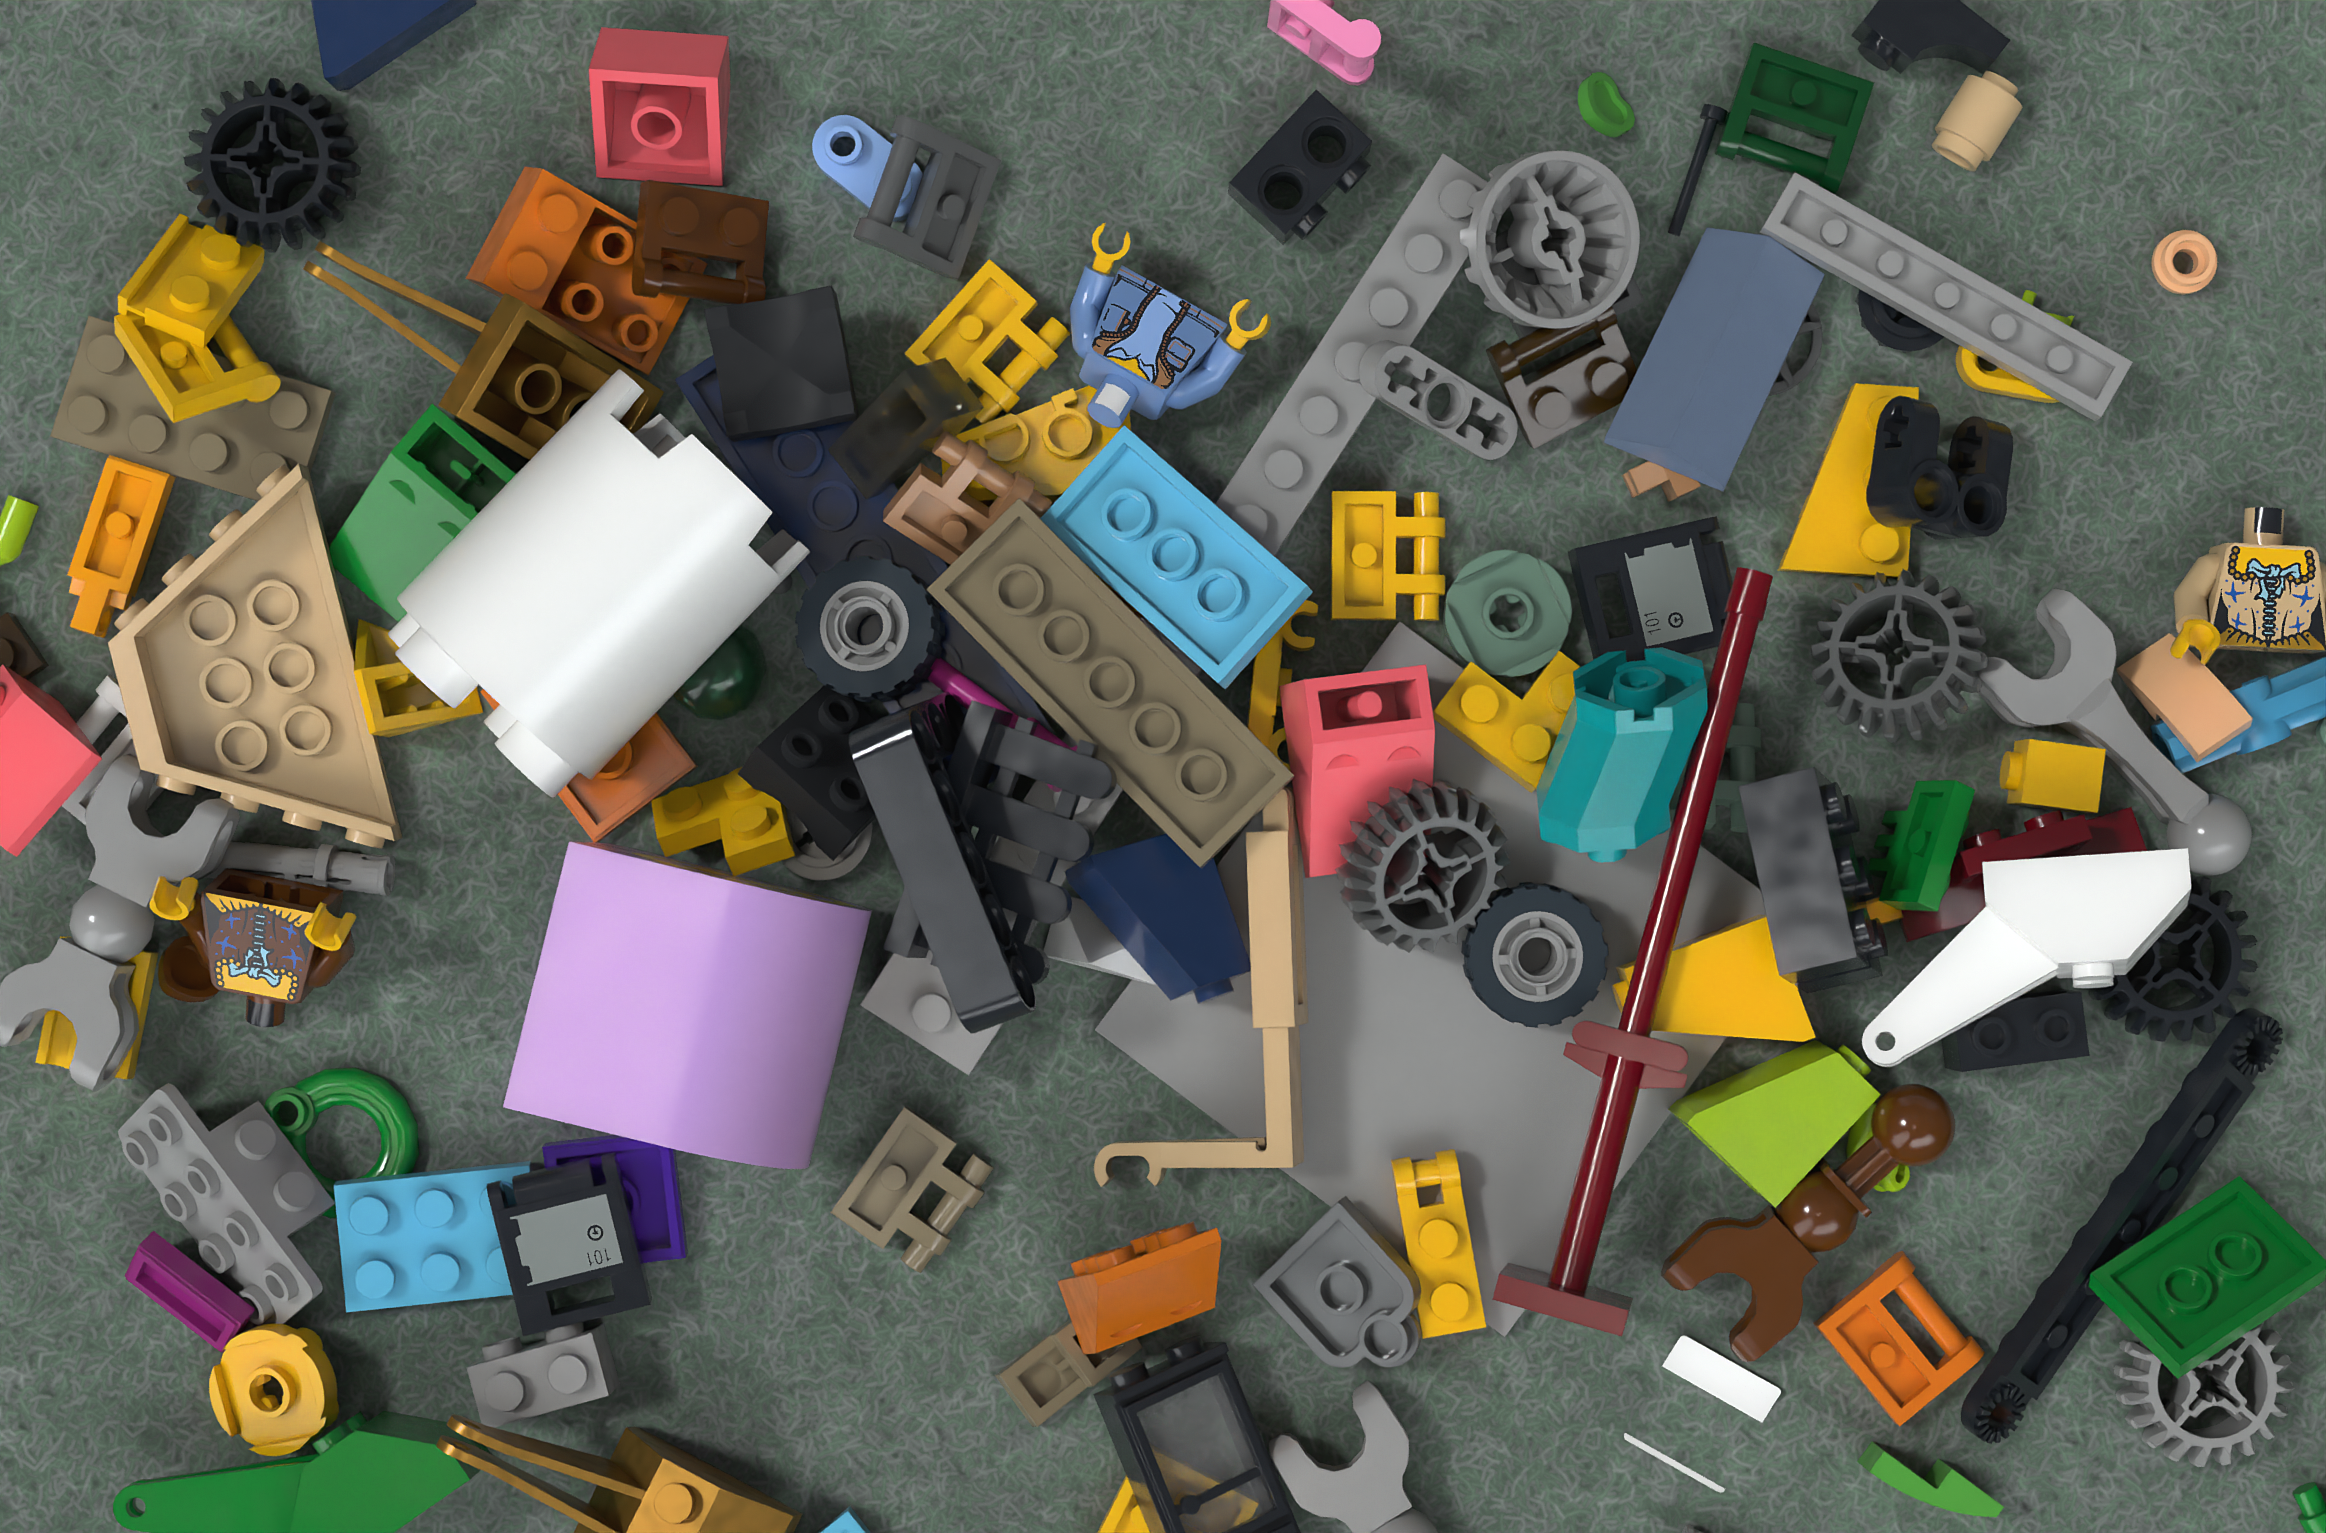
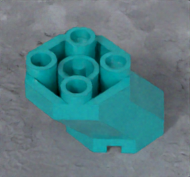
M1663 647L1644 649L1645 660L1627 662L1626 650L1607 652L1573 671L1575 695L1536 787L1540 838L1543 841L1556 843L1578 853L1587 852L1588 857L1596 862H1615L1626 856L1627 849H1635L1670 828L1669 803L1708 710L1707 685L1704 678L1702 660Z

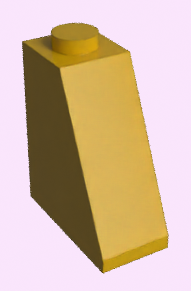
M1758 914L1674 945L1651 1031L1799 1042L1815 1038L1798 988L1795 986V983L1792 984L1779 976L1766 915ZM1636 960L1616 967L1621 982L1613 984L1612 990L1621 1014Z

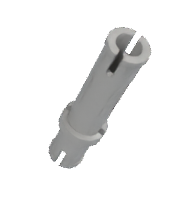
M230 842L218 869L205 877L216 878L225 868L343 891H358L389 896L395 880V859L393 855H366L339 851L337 845L321 844L319 849H304L250 842Z

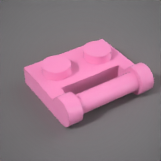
M1270 0L1267 23L1269 29L1349 85L1363 84L1371 77L1374 70L1373 57L1377 54L1381 44L1379 28L1373 22L1366 19L1349 22L1331 9L1335 4L1333 0Z

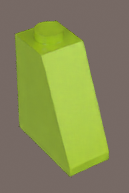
M1814 1040L1680 1098L1668 1110L1751 1190L1776 1208L1881 1094L1864 1079L1871 1072V1069L1854 1052L1843 1044L1837 1051H1834L1819 1041Z

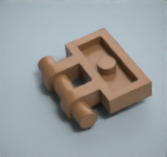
M945 431L934 444L932 453L950 464L948 470L943 476H940L920 463L884 508L883 522L951 565L1017 499L1020 498L1039 518L1051 507L1052 501L1035 490V482L1020 471H1015L1011 474L988 459V451L973 440H968L964 443ZM972 480L998 495L990 507L964 491Z

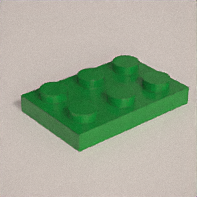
M2238 1176L2093 1271L2090 1275L2089 1288L2179 1379L2325 1281L2326 1260L2252 1187Z

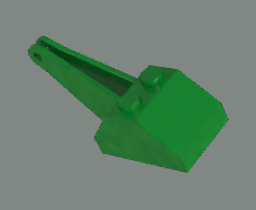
M360 1411L312 1444L318 1453L174 1476L140 1479L123 1488L116 1495L113 1503V1513L118 1523L124 1528L148 1533H394L469 1481L481 1470L457 1460L438 1449L436 1444L441 1435L452 1437L476 1446L489 1454L491 1453L485 1445L466 1438L449 1428L445 1421L389 1411H382L367 1421ZM136 1498L144 1501L145 1511L137 1508Z

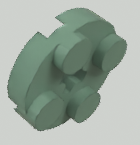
M1496 550L1475 558L1457 574L1445 594L1443 626L1449 644L1464 663L1469 664L1473 662L1490 676L1515 678L1530 674L1545 666L1554 658L1563 645L1562 643L1567 636L1568 626L1571 621V599L1561 576L1551 565L1541 559H1536L1529 554L1517 553L1518 551ZM1504 596L1509 604L1521 603L1525 613L1516 618L1519 629L1509 632L1504 625L1495 627L1492 624L1490 615L1496 611L1495 599Z

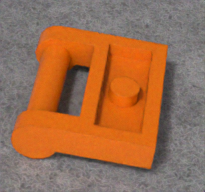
M1903 1251L1894 1254L1878 1267L1873 1275L1813 1323L1892 1421L1899 1427L1972 1368L1985 1354V1351L1973 1336L1964 1337L1915 1277L1913 1272L1916 1267ZM1892 1290L1896 1292L1945 1352L1942 1359L1935 1365L1928 1361L1880 1302Z

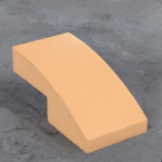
M2169 633L2118 667L2117 672L2156 721L2161 718L2195 761L2199 762L2251 727L2253 718L2220 680L2204 664H2201L2200 660L2189 649L2186 650L2181 659L2171 655V645L2176 638Z

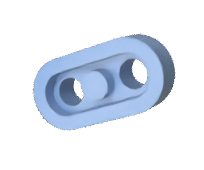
M834 116L822 123L814 135L812 143L814 158L826 176L870 210L892 144L865 122L854 116ZM840 137H850L856 143L854 151L848 156L842 157L833 153V144ZM915 162L913 163L893 221L905 220L909 216L923 176L922 171Z

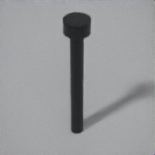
M1711 104L1703 105L1700 118L1704 119L1705 122L1668 230L1669 234L1680 237L1717 124L1724 125L1728 113L1727 110Z

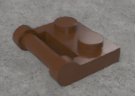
M654 180L642 182L640 184L632 271L633 294L656 298L659 293L726 304H741L765 300L766 286L762 277L769 201ZM661 251L737 264L735 279L663 268L660 261Z

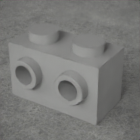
M579 1322L544 1331L545 1340L523 1346L520 1337L516 1336L481 1347L484 1357H480L467 1367L481 1424L495 1428L609 1396L620 1386L604 1323L584 1329L583 1323Z

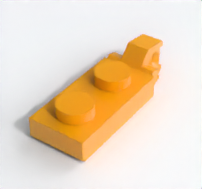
M112 455L107 457L67 574L72 577L69 593L80 596L70 624L71 628L105 638L115 608L124 611L128 609L132 597L136 596L176 477Z

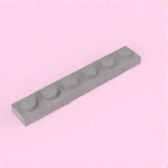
M1795 172L1759 232L1772 237L1787 249L2093 421H2097L2103 416L2133 363L2129 359Z

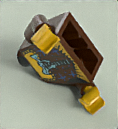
M225 868L201 892V895L196 892L198 880L194 877H184L180 887H176L170 884L166 877L159 876L149 903L151 910L155 914L165 919L178 920L186 929L203 962L209 965L211 983L218 990L247 995L245 1019L248 1023L258 1027H274L282 1024L285 1020L286 1003H302L314 988L330 984L355 953L351 927L356 920V915L346 912L342 919L338 918L343 900V890Z

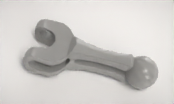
M2052 589L2042 598L2036 609L2037 620L2045 628L2054 643V662L2046 675L2039 679H2030L2015 669L2005 659L1990 657L1988 658V666L1986 668L1972 671L1982 683V688L1978 694L2007 724L2024 728L2056 724L2084 741L2088 746L2106 749L2105 760L2138 792L2158 821L2168 824L2166 835L2169 850L2188 848L2191 872L2213 876L2232 870L2242 862L2251 845L2252 830L2247 815L2231 799L2221 795L2207 794L2185 777L2150 742L2128 713L2111 683L2116 660V646L2113 633L2072 593L2060 589Z

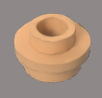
M2191 230L2176 231L2164 237L2155 247L2151 261L2152 271L2158 283L2166 290L2175 294H2191L2204 288L2214 277L2217 269V254L2212 243L2202 234ZM2177 252H2185L2192 258L2193 269L2189 274H2182L2175 269L2173 258Z

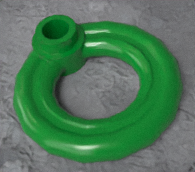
M356 1067L324 1069L298 1081L294 1087H284L273 1092L266 1100L264 1109L334 1202V1184L336 1180L323 1176L314 1168L306 1152V1135L309 1132L308 1130L315 1126L318 1116L322 1111L333 1106L350 1105L364 1110L375 1121L381 1135V1151L377 1162L365 1175L356 1179L413 1172L419 1156L418 1124L406 1098L381 1076ZM284 1101L294 1103L298 1109V1118L293 1124L285 1123L279 1115L280 1106ZM334 1204L322 1216L337 1219L336 1205Z

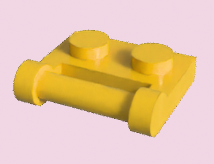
M130 312L128 316L122 314L114 316L117 338L173 423L243 399L255 403L262 402L273 396L280 387V378L272 366L258 359L230 315L226 317L213 335V338L234 368V370L225 373L207 345L205 348H202L146 325L145 317Z

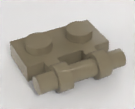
M905 1106L830 1213L882 1249L887 1245L896 1230H901L911 1237L913 1241L900 1259L913 1270L922 1273L933 1255L941 1256L952 1241L948 1234L967 1206L975 1208L985 1192L981 1189V1186L994 1167L975 1153H973L960 1173L947 1166L944 1161L958 1141L908 1106ZM930 1181L945 1190L946 1193L926 1220L911 1211V1209Z

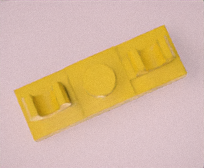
M1308 600L1303 602L1254 657L1247 728L1290 772V764L1283 762L1277 752L1278 746L1286 741L1285 727L1273 734L1276 706H1282L1279 686L1291 683L1292 669L1280 668L1282 641L1288 647L1297 651L1313 649L1315 638L1308 636L1300 637L1291 628V621L1295 616L1317 615L1318 605Z

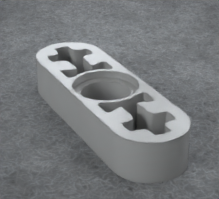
M1379 341L1370 346L1364 353L1359 365V379L1364 390L1371 396L1462 451L1487 460L1497 459L1505 455L1513 446L1518 430L1517 420L1513 411L1479 388L1416 349L1394 341ZM1389 361L1394 363V367L1397 370L1414 378L1409 387L1390 381L1389 375L1384 372ZM1445 383L1450 390L1449 406L1442 415L1433 418L1427 408L1429 394L1437 385ZM1469 414L1486 420L1488 426L1492 428L1487 438H1484L1483 433L1478 429L1463 423Z

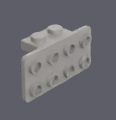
M167 1083L157 1089L118 1131L126 1158L135 1168L142 1170L160 1193V1199L166 1212L173 1219L181 1222L199 1245V1253L204 1263L212 1271L219 1273L231 1290L255 1309L249 1321L258 1326L270 1323L285 1324L317 1297L323 1289L317 1275L288 1237L324 1214L335 1202L259 1100L209 1132L174 1085Z

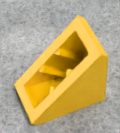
M358 618L354 675L369 734L392 737L483 713L477 687L455 709L430 690L396 656L395 652L399 647L388 636L390 630Z

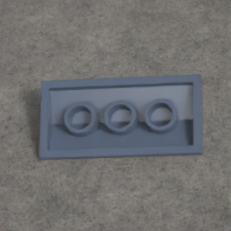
M1706 228L1605 436L1604 443L1724 492L1823 282L1825 274L1770 236Z

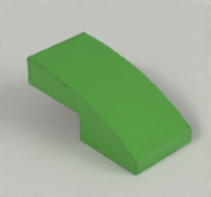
M1873 1441L1857 1461L1867 1471L1893 1488L1935 1507L1982 1517H1997L2004 1508V1506L1939 1458L1924 1479Z

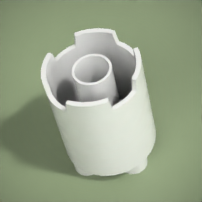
M620 369L602 385L397 597V600L406 610L407 614L388 632V636L399 647L395 652L396 656L416 677L452 708L455 709L478 684L500 704L484 720V723L499 738L495 742L496 747L528 779L552 798L578 772L592 780L810 553L800 541L797 542L783 529L756 552L749 546L750 542L772 514V511L693 434L685 438L661 414H658L634 434L627 430L619 421L644 390Z

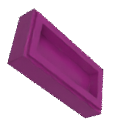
M152 1231L139 1244L125 1273L126 1280L221 1353L226 1351V1349H222L231 1339L243 1333L255 1310L155 1231Z

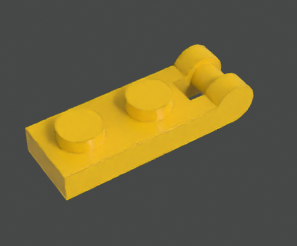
M1455 1150L1435 1152V1159L1413 1163L1410 1156L1391 1160L1408 1264L1417 1274L1421 1286V1297L1416 1310L1422 1338L1486 1328ZM1440 1184L1442 1201L1418 1204L1416 1188Z

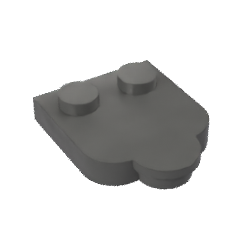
M1346 1196L1327 1211L1252 1284L1308 1347L1328 1365L1339 1368L1350 1367L1366 1356L1377 1365L1397 1367L1408 1362L1419 1349L1421 1329L1416 1317L1412 1313L1416 1309L1421 1297L1419 1278L1411 1266Z

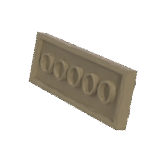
M1020 498L926 589L1077 743L1081 739L1099 745L1095 758L1111 765L1116 773V783L1201 869L1295 777Z

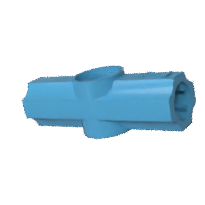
M2326 656L2271 678L2268 675L2251 679L2241 683L2242 687L2229 691L2253 718L2251 727L2199 762L2195 761L2163 720L2150 726L2155 747L2181 773H2185L2232 753L2242 755L2264 748L2291 736V730L2325 718Z

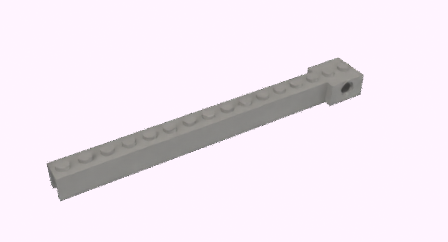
M1442 154L1215 504L1274 557L1285 543L1377 400L1364 390L1359 379V365L1364 353L1370 346L1383 340H1390L1411 347L1469 258L1468 247L1460 244V230L1466 229L1470 225L1473 209L1467 206V203L1472 193L1482 191L1488 182L1445 154ZM1389 361L1384 371L1389 375L1390 379L1397 370L1394 367V363ZM1143 616L1141 621L1198 677L1202 668ZM1068 733L1062 740L1071 748L1078 745ZM1036 780L1023 802L1054 813L1061 791L1054 792L1048 787L1047 783ZM1116 783L1114 791L1104 799L1094 800L1081 796L1073 820L1086 825L1091 830L1093 836H1095L1124 790ZM1000 836L993 847L989 859L1032 875L1040 851ZM1058 859L1050 882L1063 886L1067 879L1064 871L1076 865L1077 862ZM1002 908L1012 930L1018 913ZM1036 921L1035 926H1034V929H1035V927L1037 926V924L1039 923V921ZM929 950L926 958H906L893 953L860 1005L962 1072L970 1075L1003 1023L971 1034L965 1029L956 1013L938 967L930 964L933 958L932 952Z

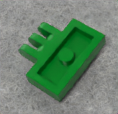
M1957 780L1916 781L1907 811H1885L1881 824L1894 830V833L1877 835L1874 848L1887 855L1886 858H1870L1868 864L1871 875L1885 879L1878 901L1898 910L1938 911L1941 899L1950 884V870L1960 838L1969 823V809L1975 789Z

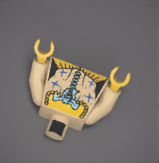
M2267 507L2245 508L2243 543H2224L2210 547L2209 554L2196 560L2173 595L2175 623L2179 633L2171 645L2170 652L2173 657L2181 659L2189 645L2190 648H2197L2200 651V662L2204 665L2207 664L2216 649L2314 654L2326 651V564L2319 561V554L2314 547L2283 545L2284 509Z

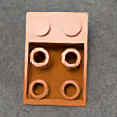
M524 167L465 278L501 299L507 293L523 301L596 349L646 375L650 374L689 300V297L659 293L656 298L634 295L632 291V271L637 223L545 169ZM661 251L660 261L663 268L703 274L707 266L706 262L697 257Z
M1194 1221L1141 1236L1131 1240V1245L1109 1251L1105 1250L1070 1263L1074 1275L1057 1282L1083 1354L1101 1352L1215 1308L1222 1242L1218 1229L1213 1228L1197 1232Z

